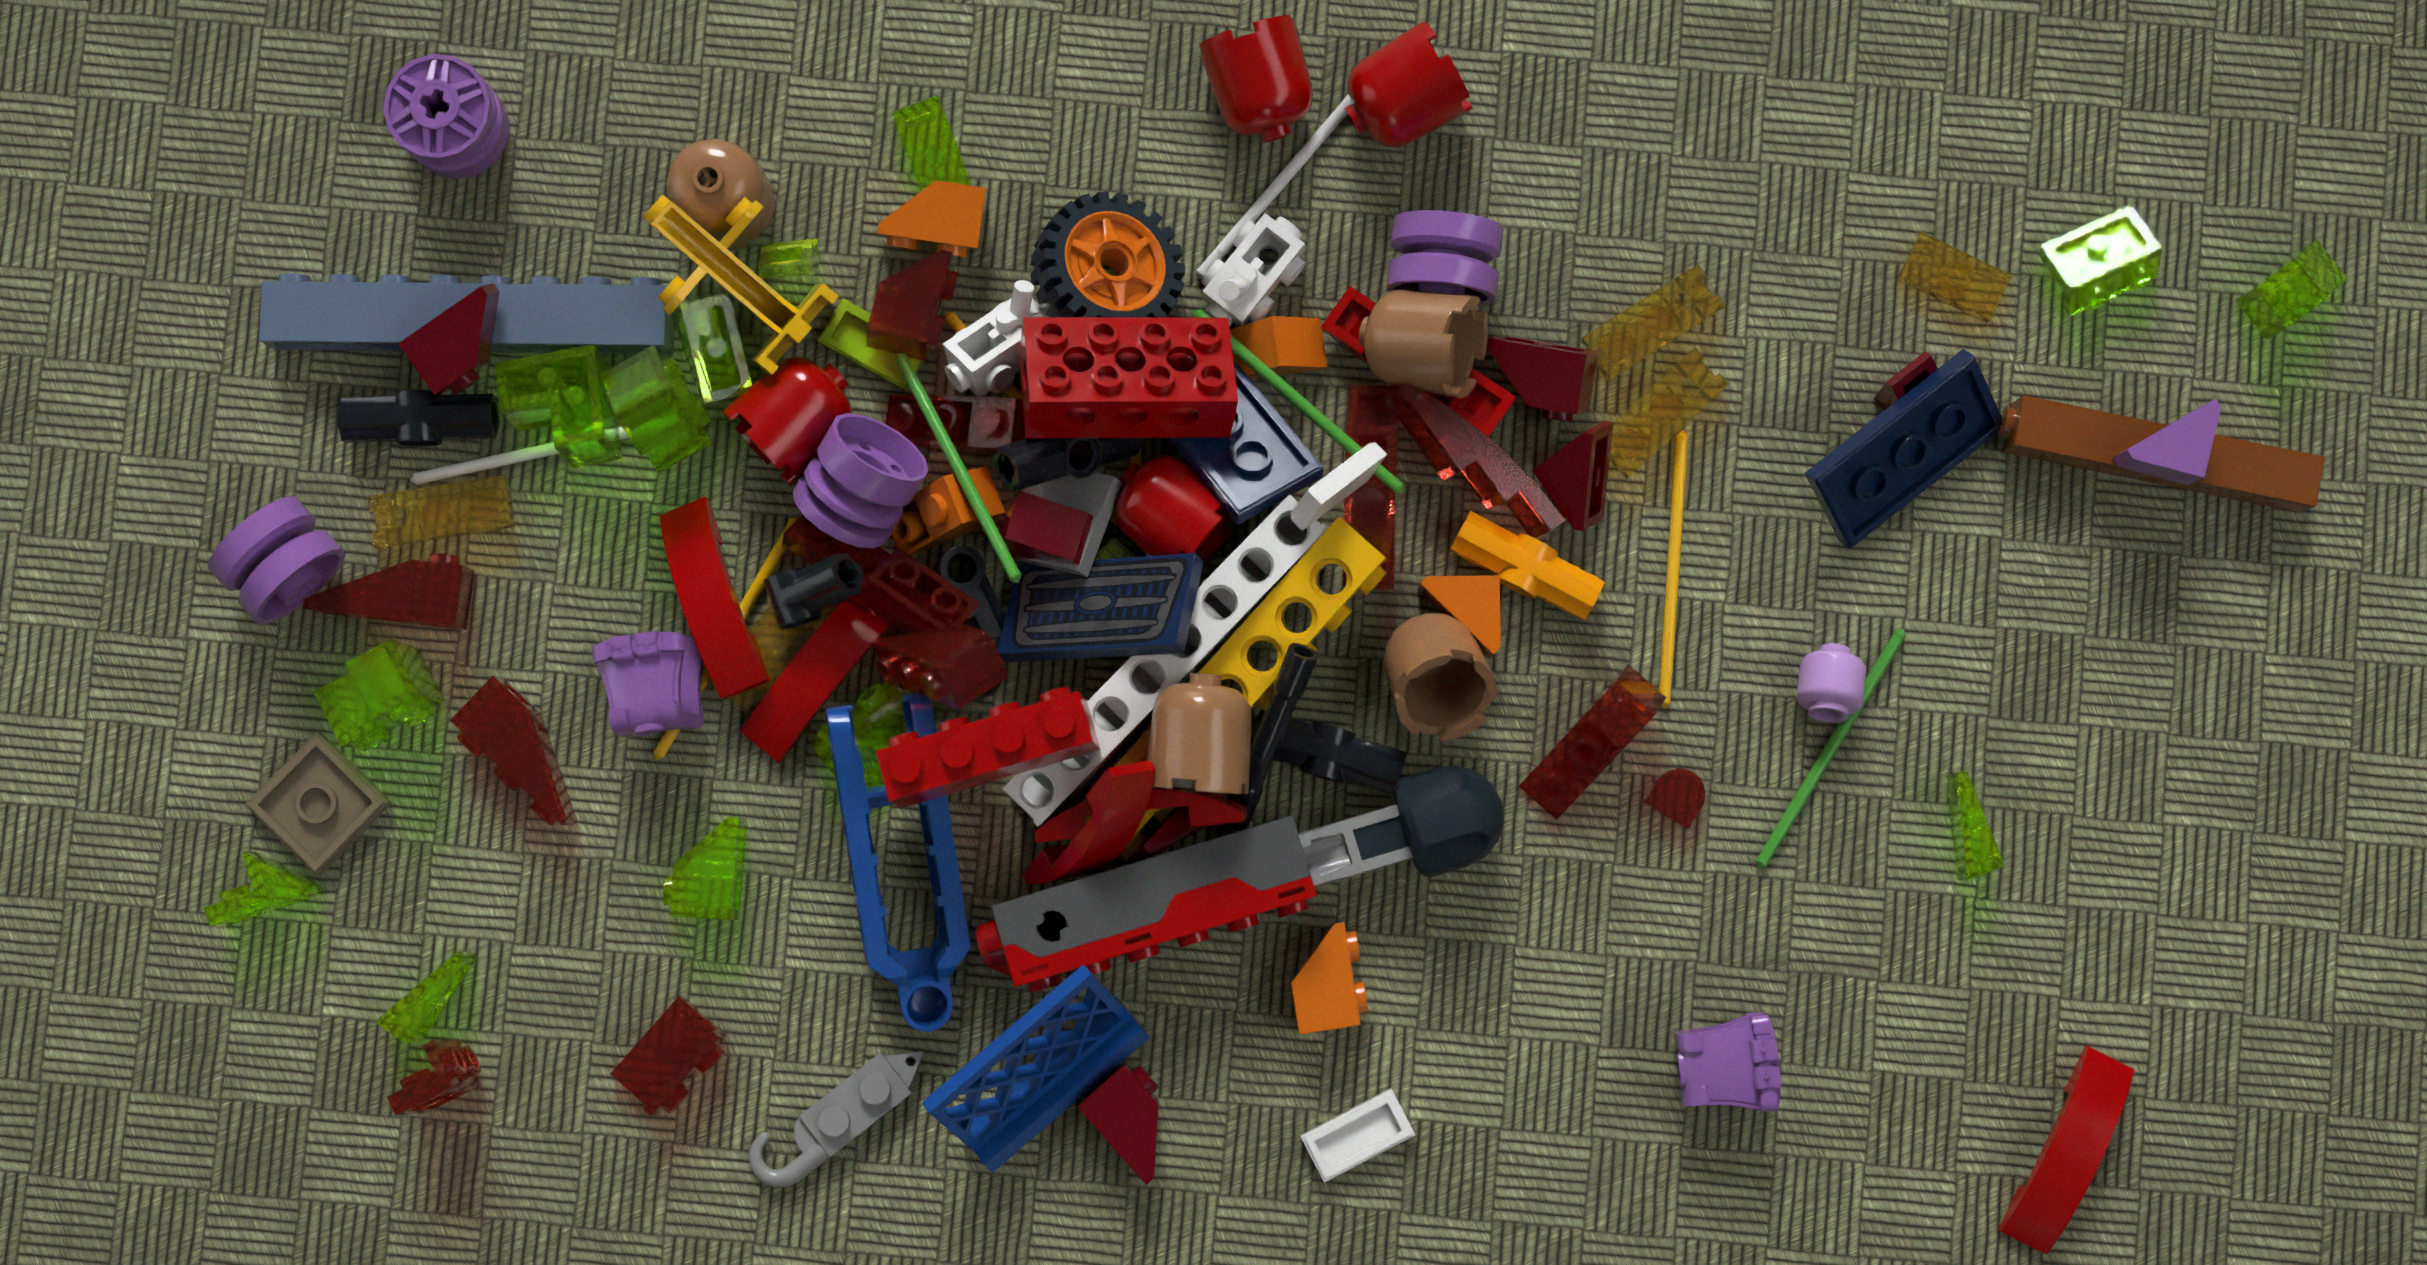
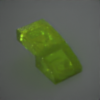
M815 238L768 243V246H762L758 267L760 278L765 280L816 274L821 261L819 240Z

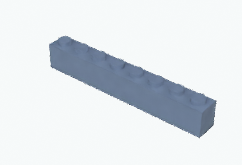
M286 273L279 275V281H261L259 341L274 350L403 352L398 345L399 342L480 286L494 283L500 293L490 353H674L675 310L670 316L662 310L664 304L657 297L667 286L661 285V280L656 278L635 277L630 279V285H611V280L604 277L580 278V284H561V279L556 277L534 276L530 278V284H511V279L503 276H481L480 283H461V279L456 276L433 275L430 276L429 283H410L411 278L403 275L387 274L379 276V282H360L361 278L359 276L332 274L329 276V282L310 281V276Z

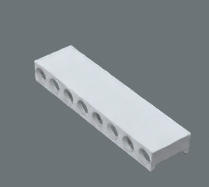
M1290 494L1198 587L1184 653L1131 656L1087 701L1101 750L1016 774L1006 784L1003 790L1034 819L1032 822L1040 828L1047 821L1059 815L1152 720L1155 701L1160 693L1173 684L1188 683L1190 681V673H1197L1214 656L1328 529L1324 523L1320 524L1316 520L1302 531L1290 519L1292 516L1291 512L1298 504Z

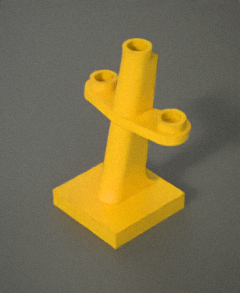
M662 194L642 218L698 265L686 281L676 275L657 297L664 304L662 310L670 316L707 273L775 332L751 360L765 373L772 375L778 369L776 362L793 343H800L812 329L809 325L825 305L833 304L839 296L824 283H820L812 288L797 307H794L728 250V247L764 207L757 200L751 203L746 197H743L725 218V221L732 227L718 242L682 209Z

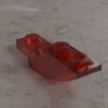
M1350 385L1346 434L1362 448L1370 442H1376L1387 454L1381 465L1398 479L1400 386ZM1345 451L1346 461L1351 457V455L1347 451ZM1372 474L1366 483L1344 499V520L1387 557L1386 561L1380 566L1387 574L1373 590H1395L1398 493L1395 494L1387 485ZM1343 569V587H1345L1347 576Z
M803 514L783 534L782 545L810 565L835 554L848 553L855 562L861 565L865 581L861 586V594L846 601L887 623L909 632L949 642L979 610L980 603L900 547H897L892 554H889L881 547L874 549L861 548L841 542L821 531Z

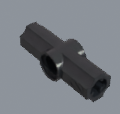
M412 389L398 391L396 396L341 398L340 405L337 408V426L340 431L341 441L345 443L396 442V444L403 446L426 447L441 445L442 440L497 439V432L500 428V412L497 405V397L493 393L458 394L456 396L439 393L434 395L431 390Z
M1026 438L999 446L998 453L993 456L994 472L999 477L1002 487L1011 492L1068 475L1078 479L1087 478L1093 475L1099 466L1138 455L1140 448L1145 446V439Z
M1261 709L1251 738V745L1265 713ZM1290 718L1273 760L1298 766L1299 771L1338 783H1342L1345 780L1393 794L1394 786L1398 779L1401 778L1407 752L1381 745L1377 742L1373 743L1356 738L1355 733L1316 721L1308 724Z

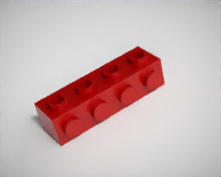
M1069 687L1056 688L1040 694V702L1020 708L1019 702L1005 703L989 710L990 717L970 723L969 717H959L939 724V732L919 737L918 732H908L888 739L889 747L876 750L888 801L899 808H904L1101 750L1086 698L1080 691L1071 693Z

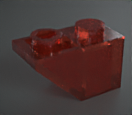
M942 249L880 281L867 325V347L898 354V352L905 353L907 357L921 361L926 360L930 345L939 347L946 317L938 315L942 300L952 301L958 279V272L950 270L952 252Z

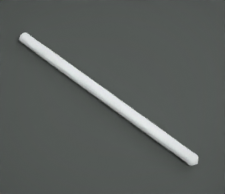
M1349 94L1196 270L1197 279H1203L1215 261L1218 259L1222 260L1234 246L1232 242L1240 229L1249 220L1252 222L1257 220L1345 118L1347 114L1344 108L1352 104Z
M673 415L416 472L410 481L420 485L677 428L682 425L685 419L679 415Z

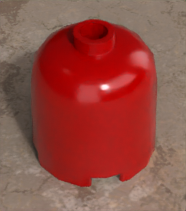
M1290 15L1276 16L1252 22L1255 30L1254 33L1234 39L1232 31L1227 30L1199 44L1202 53L1201 59L1221 117L1226 126L1234 133L1244 136L1261 134L1263 143L1290 136L1292 134L1290 125L1301 120L1310 110L1313 102V88L1298 29Z
M1422 21L1362 59L1352 68L1347 82V91L1352 104L1344 108L1359 135L1367 130L1378 143L1386 147L1399 148L1473 110L1469 101L1465 100L1470 96L1449 54L1440 59L1437 56L1430 42L1437 36L1426 22Z
M802 357L787 358L777 364L778 369L772 375L769 373L765 374L722 411L724 417L732 422L737 418L740 419L741 423L734 429L767 465L772 462L778 470L782 467L786 469L779 476L790 487L804 474L810 460L818 457L817 449L836 416L846 413L852 414L851 404L843 393L849 386L845 378L830 363L820 368L810 359Z
M1161 455L1152 458L1141 467L1134 463L1119 479L1123 484L1121 487L1122 491L1115 504L1114 513L1117 527L1125 537L1147 556L1196 553L1204 562L1203 569L1232 534L1225 527L1231 517L1189 463L1177 456Z

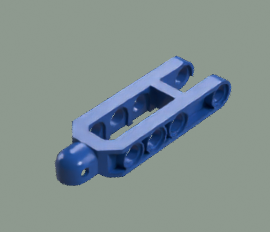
M923 692L902 696L906 733L918 732L919 737L937 733L929 693ZM852 705L825 709L864 957L870 968L896 984L900 1009L906 1022L912 1028L919 1031L932 1032L946 1024L953 1012L949 976L971 949L947 795L918 803L939 935L931 947L899 952L889 945L885 923L887 913L877 874V865L879 863L872 842L868 816L871 808L894 804L888 801L885 785L866 788L861 752L858 750L854 732Z

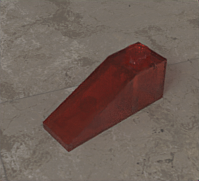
M430 553L429 561L411 559L304 598L302 609L318 614L467 630L475 570L460 565V556Z

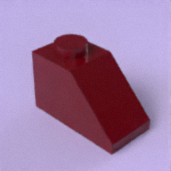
M494 283L480 286L398 343L434 395L450 389L456 396L481 379L476 371L489 362L500 293Z
M1503 334L1488 338L1487 348L1525 403L1530 407L1543 409L1542 417L1559 421H1572L1573 414L1578 415L1589 411L1599 351Z
M1125 1062L1077 1107L1147 1185L1155 1176L1159 1100L1153 1093L1160 1087L1141 1065L1132 1070Z

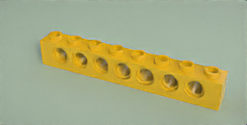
M1338 516L1198 673L1221 675V681L1224 679L1236 681L1241 686L1243 695L1246 697L1251 709L1257 704L1264 710L1268 706L1273 694L1274 682L1289 645L1299 643L1317 651L1318 649L1312 644L1313 640L1324 628L1331 634L1334 633L1352 613V610L1346 604L1358 590H1361L1367 596L1387 574L1380 567L1387 557L1347 521ZM1330 564H1337L1342 567L1347 576V583L1344 589L1334 595L1326 593L1319 585L1321 570ZM1296 602L1305 604L1312 613L1311 625L1301 633L1290 630L1284 619L1286 609ZM1259 641L1271 643L1277 651V662L1273 668L1267 671L1256 668L1250 658L1252 647ZM1151 726L1114 767L1147 761ZM1176 807L1146 810L1131 841L1113 861L1121 856L1127 862L1131 855L1146 841V838L1140 832L1154 818L1161 824Z

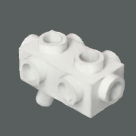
M1266 213L1263 214L1256 224L1249 220L1240 229L1232 242L1237 247L1225 263L1220 259L1215 261L1201 281L1206 286L1202 291L1203 300L1209 304L1204 310L1206 314L1211 318H1228L1229 327L1232 323L1240 327L1246 325L1249 321L1255 322L1264 319L1275 303L1269 295L1280 282L1288 287L1306 264L1300 258L1304 253L1305 243L1300 240L1302 236L1300 230L1287 219L1279 216L1275 221ZM1265 249H1272L1278 254L1277 261L1271 265H1265L1259 258L1260 253Z
M1025 280L1015 282L1012 298L1000 303L991 312L967 328L958 331L952 338L943 343L948 365L944 368L945 373L951 384L959 392L962 393L969 388L980 398L989 391L1001 393L1013 383L1015 374L1020 371L1019 348L1023 317H1048L1046 311L1049 309V306L1046 303L1038 304L1033 299L1035 287L1031 282Z

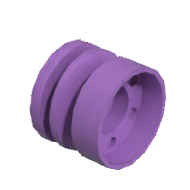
M431 54L413 59L396 72L386 89L383 112L388 130L400 146L424 168L441 177L464 179L481 174L498 161L508 144L510 121L505 104L471 65L455 56ZM446 105L449 106L447 113L438 112L436 116L433 115L436 108L443 110Z
M851 413L838 415L817 449L818 457L810 460L804 474H802L792 492L794 501L802 514L821 531L841 542L856 547L874 549L886 543L894 526L897 525L903 513L902 506L911 502L929 469L925 457L918 448L895 429L864 415Z

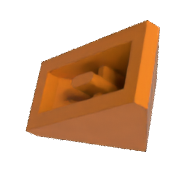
M1270 316L1230 330V334L1278 376L1328 369L1321 318ZM1233 354V359L1251 380L1262 379Z
M1500 575L1427 576L1419 584L1417 589L1443 614L1458 619L1474 635L1481 651L1489 659L1501 648Z

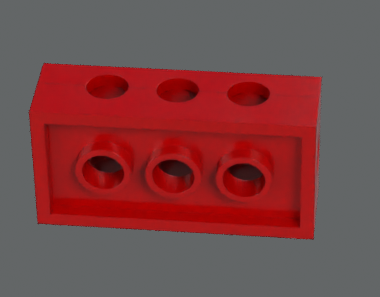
M1023 317L1019 364L1025 438H1190L1231 436L1238 405V393L1228 318Z

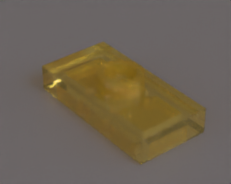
M1920 232L1896 280L1987 323L1992 319L2012 275L1928 234Z

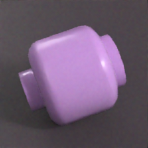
M1836 643L1823 644L1820 646V650L1810 652L1802 658L1800 662L1797 701L1804 709L1808 710V715L1811 718L1822 722H1843L1848 719L1850 714H1854L1861 709L1864 697L1866 665L1859 657L1850 654L1851 650L1849 647Z

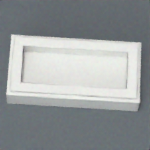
M1376 442L1367 444L1310 487L1291 512L1292 516L1290 519L1302 531L1366 483L1387 454Z
M1390 1088L1300 1136L1325 1183L1415 1136V1133L1393 1090Z

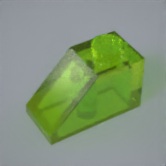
M2316 239L2235 301L2267 340L2290 327L2327 299L2348 278Z
M716 291L684 299L673 311L682 350L702 402L706 404L743 394L752 386L729 292Z
M728 816L673 865V875H666L663 887V903L666 906H670L671 917L740 920L747 818Z

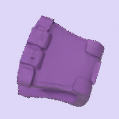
M652 631L611 637L609 640L592 646L593 661L598 666L608 696L610 726L616 735L640 737L648 736L655 732L676 729L690 730L703 726L704 712L701 704V676L704 662L693 637H685L684 634L677 632Z
M1763 1012L1745 1013V1016L1726 1023L1674 1031V1041L1678 1051L1681 1084L1679 1090L1682 1105H1731L1760 1110V1112L1778 1111L1781 1092L1779 1057L1776 1037L1768 1015H1764Z

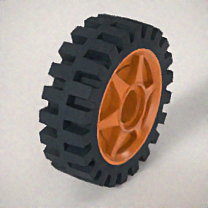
M1108 191L1097 192L1092 198L1088 193L1079 196L1074 202L1070 201L1043 229L1034 245L1036 249L1031 255L1030 266L1035 267L1030 275L1033 285H1040L1039 290L1035 294L1039 304L1048 302L1050 305L1046 315L1048 317H1167L1178 302L1177 298L1182 293L1184 283L1180 280L1185 275V263H1177L1183 255L1180 244H1170V241L1175 236L1171 227L1168 226L1161 230L1158 227V224L1163 219L1161 215L1154 211L1148 217L1143 213L1147 204L1137 199L1133 204L1128 205V195L1117 193L1111 199L1109 198ZM1101 263L1108 265L1113 270L1115 276L1105 272Z

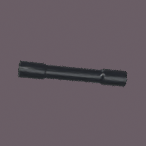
M1292 643L1288 647L1274 682L1273 694L1251 745L1248 794L1229 793L1227 797L1246 807L1247 818L1243 822L1224 823L1230 829L1236 831L1248 829L1263 793L1264 781L1297 701L1303 696L1318 660L1317 652L1306 645Z

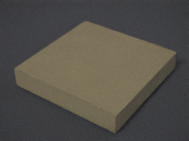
M316 732L256 792L245 806L316 876H321L393 802L323 733Z

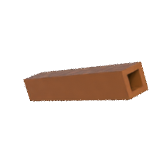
M2025 395L2012 402L2010 408L2005 407L2001 414L2002 423L1998 436L2004 438L2003 453L2296 513L2317 506L2325 461L2323 456L2215 434L2205 477L2186 485L2118 467L2113 460L2114 456L2168 426L2167 424Z

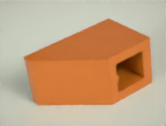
M935 180L879 222L877 234L888 236L886 246L916 250L919 240L938 243L936 253L966 257L968 248L978 249L986 188Z
M987 466L967 470L992 519L994 520L1004 514V507ZM955 474L942 476L915 493L909 504L902 506L903 513L897 525L894 526L891 535L895 540L901 558L904 559L973 532L982 526Z
M1345 922L1333 923L1290 981L1299 1035L1361 1025L1359 1014L1368 1012L1364 982L1354 983L1351 962L1360 961L1356 931L1346 932Z

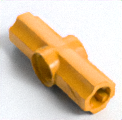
M1471 510L1449 551L1463 557L1470 563L1495 575H1500V583L1507 588L1531 599L1538 597L1581 621L1586 620L1605 584L1597 576L1580 569V567L1559 558L1558 552L1542 541L1523 533L1516 535Z

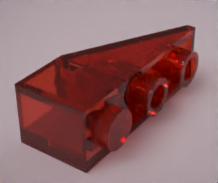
M889 394L886 425L900 432L919 449L942 451L914 395ZM928 395L958 453L993 457L998 453L999 446L1026 439L1021 399Z
M960 625L879 638L872 642L879 656V659L875 662L876 667L887 684L956 709L962 708L1010 677L989 633L971 626Z
M1627 664L1520 783L1519 787L1557 820L1656 715L1666 697Z
M492 675L450 720L461 730L456 738L477 757H480L484 752L498 765L493 770V773L506 786L515 792L520 787L524 789L534 799L530 805L531 809L546 823L553 826L558 821L561 825L573 826L578 820L542 714L505 679Z

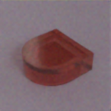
M1683 768L1672 769L1664 772L1657 778L1643 803L1681 827L1689 829L1704 804L1705 787L1702 780L1694 772Z

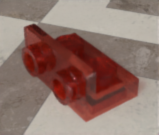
M683 995L678 996L610 1074L645 1105L643 1110L648 1115H657L663 1109L670 1114L690 1093L685 1084L698 1070L705 1075L722 1057L725 1051L719 1045L726 1039L727 1035Z
M432 1040L423 1044L434 1071L431 1072L429 1068H426L399 1081L402 1089L387 1096L395 1116L425 1114L481 1087L476 1074L481 1072L480 1064L469 1045L463 1046L460 1040Z

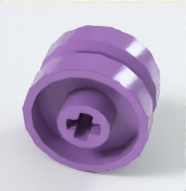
M1417 210L1395 215L1391 246L1403 255L1389 261L1386 290L1390 292L1401 289H1414L1471 295L1480 298L1478 305L1495 302L1499 272L1487 262L1500 257L1504 227L1498 222L1481 216L1452 211Z
M295 496L284 497L264 506L233 529L213 552L209 559L208 570L227 590H241L238 603L256 623L263 625L272 623L290 614L318 593L337 573L344 562L346 552L325 530L313 531L316 519Z

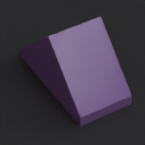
M2216 399L2206 403L2114 456V462L2121 468L2186 485L2203 479L2210 457L2221 406Z

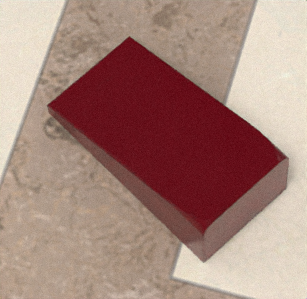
M1210 792L1225 797L1223 793ZM1176 807L1131 855L1129 861L1133 864L1149 859L1209 825L1191 827L1189 807Z

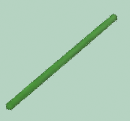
M1202 309L1193 310V318H1211ZM1230 334L1233 354L1351 456L1362 449L1361 446ZM1380 464L1373 475L1387 485L1395 494L1404 493V484Z
M898 352L895 361L997 557L1004 567L1009 580L1019 583L1022 575L907 355Z
M1904 628L1894 631L1883 652L1866 677L1861 709L1854 714H1850L1846 721L1838 723L1756 859L1758 869L1767 867L1891 663V660L1906 638Z

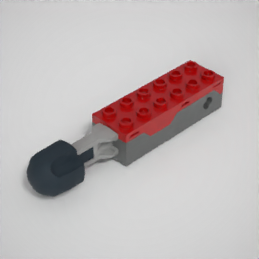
M1458 765L1437 767L1398 779L1393 790L1395 805L1299 834L1292 815L993 905L991 907L995 920L979 924L975 931L978 947L985 966L1011 977L1015 987L1027 984L1029 993H1033L1061 984L1060 973L1078 969L1083 964L1092 974L1111 969L1109 959L1127 953L1129 963L1159 955L1161 952L1158 944L1177 938L1179 948L1208 940L1210 937L1207 929L1227 923L1229 933L1258 925L1257 914L1276 908L1278 918L1308 910L1307 899L1317 896L1315 888L1413 859L1417 871L1428 878L1467 867L1486 857L1499 841L1504 824L1502 801L1493 784L1477 771ZM1052 911L1060 912L1067 921V927L1060 930L1061 939L1058 941L1050 939L1043 931V924H1047L1050 921L1049 913Z

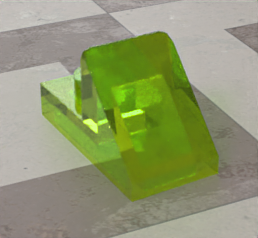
M244 851L242 855L253 891H251L250 885H243L219 893L221 902L204 907L210 927H228L323 895L324 893L321 884L261 853Z

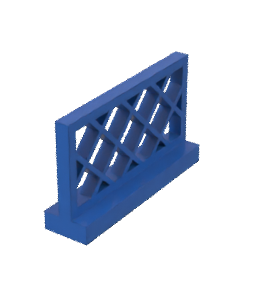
M1083 964L927 1097L922 1104L930 1115L973 1150L983 1165L991 1172H994L1150 1037L1127 1007L1116 996L1114 997ZM1088 986L1083 1002L1069 1004L1071 999ZM1077 1019L1074 1029L1060 1032L1063 1021ZM1046 1025L1043 1036L1029 1039L1036 1029ZM1037 1053L1034 1063L1020 1066L1023 1056ZM1006 1060L1003 1070L989 1073V1070L995 1064ZM997 1087L995 1097L980 1100L983 1090ZM966 1094L963 1104L945 1108L958 1096Z

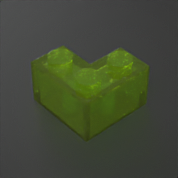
M595 344L495 363L499 409L518 431L552 425L554 447L572 468L622 459L612 368Z
M654 344L600 374L616 419L640 456L646 454L658 473L712 444L705 425L712 421L697 395L693 397L686 386L687 380L675 359L671 356L664 360Z
M389 639L344 663L349 672L348 674L314 691L340 745L355 749L360 747L361 751H367L383 744L390 738L387 732L403 723L407 727H412L428 720L435 715L433 707L446 701L419 648L393 639Z

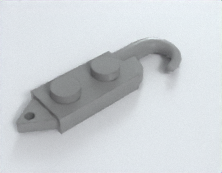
M882 1051L802 1113L794 1125L796 1144L802 1154L782 1169H772L763 1161V1147L770 1136L767 1132H762L753 1141L749 1151V1164L754 1175L762 1183L774 1188L789 1187L801 1181L913 1093L910 1087L924 1052L915 1051L885 1055ZM909 1056L915 1058L916 1063L914 1066H910L907 1063Z

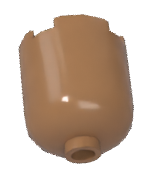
M720 139L697 141L681 150L670 165L666 180L668 199L682 209L718 242L732 227L725 221V218L743 197H746L751 203L757 200L764 206L728 247L729 251L742 250L748 247L749 242L758 238L764 229H768L771 225L776 207L773 186L760 165L737 144ZM709 172L716 173L718 178L711 177ZM705 176L706 181L701 186V179Z
M1414 289L1394 290L1383 295L1373 307L1369 317L1366 316L1363 319L1359 330V342L1364 347V353L1370 370L1381 381L1391 385L1454 398L1467 397L1476 384V379L1468 378L1474 359L1484 360L1486 354L1488 320L1486 312L1477 311L1476 309L1480 298L1471 295Z
M1425 613L1408 619L1397 627L1387 640L1383 655L1384 670L1399 720L1411 734L1417 736L1421 732L1425 735H1439L1441 741H1449L1468 735L1485 722L1486 717L1484 713L1492 703V698L1497 697L1498 691L1492 670L1474 635L1461 621L1447 614Z
M1190 673L1189 683L1173 684L1164 689L1156 698L1147 761L1151 760L1156 769L1153 787L1170 789L1172 787L1193 788L1195 791L1248 794L1252 728L1251 706L1246 697L1238 690L1221 686V675Z

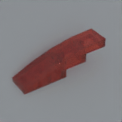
M1406 383L1384 399L1441 479L1444 481L1460 472L1487 511L1505 502L1526 533L1534 538L1552 531L1565 521V518L1535 481L1492 439L1452 408L1410 383Z

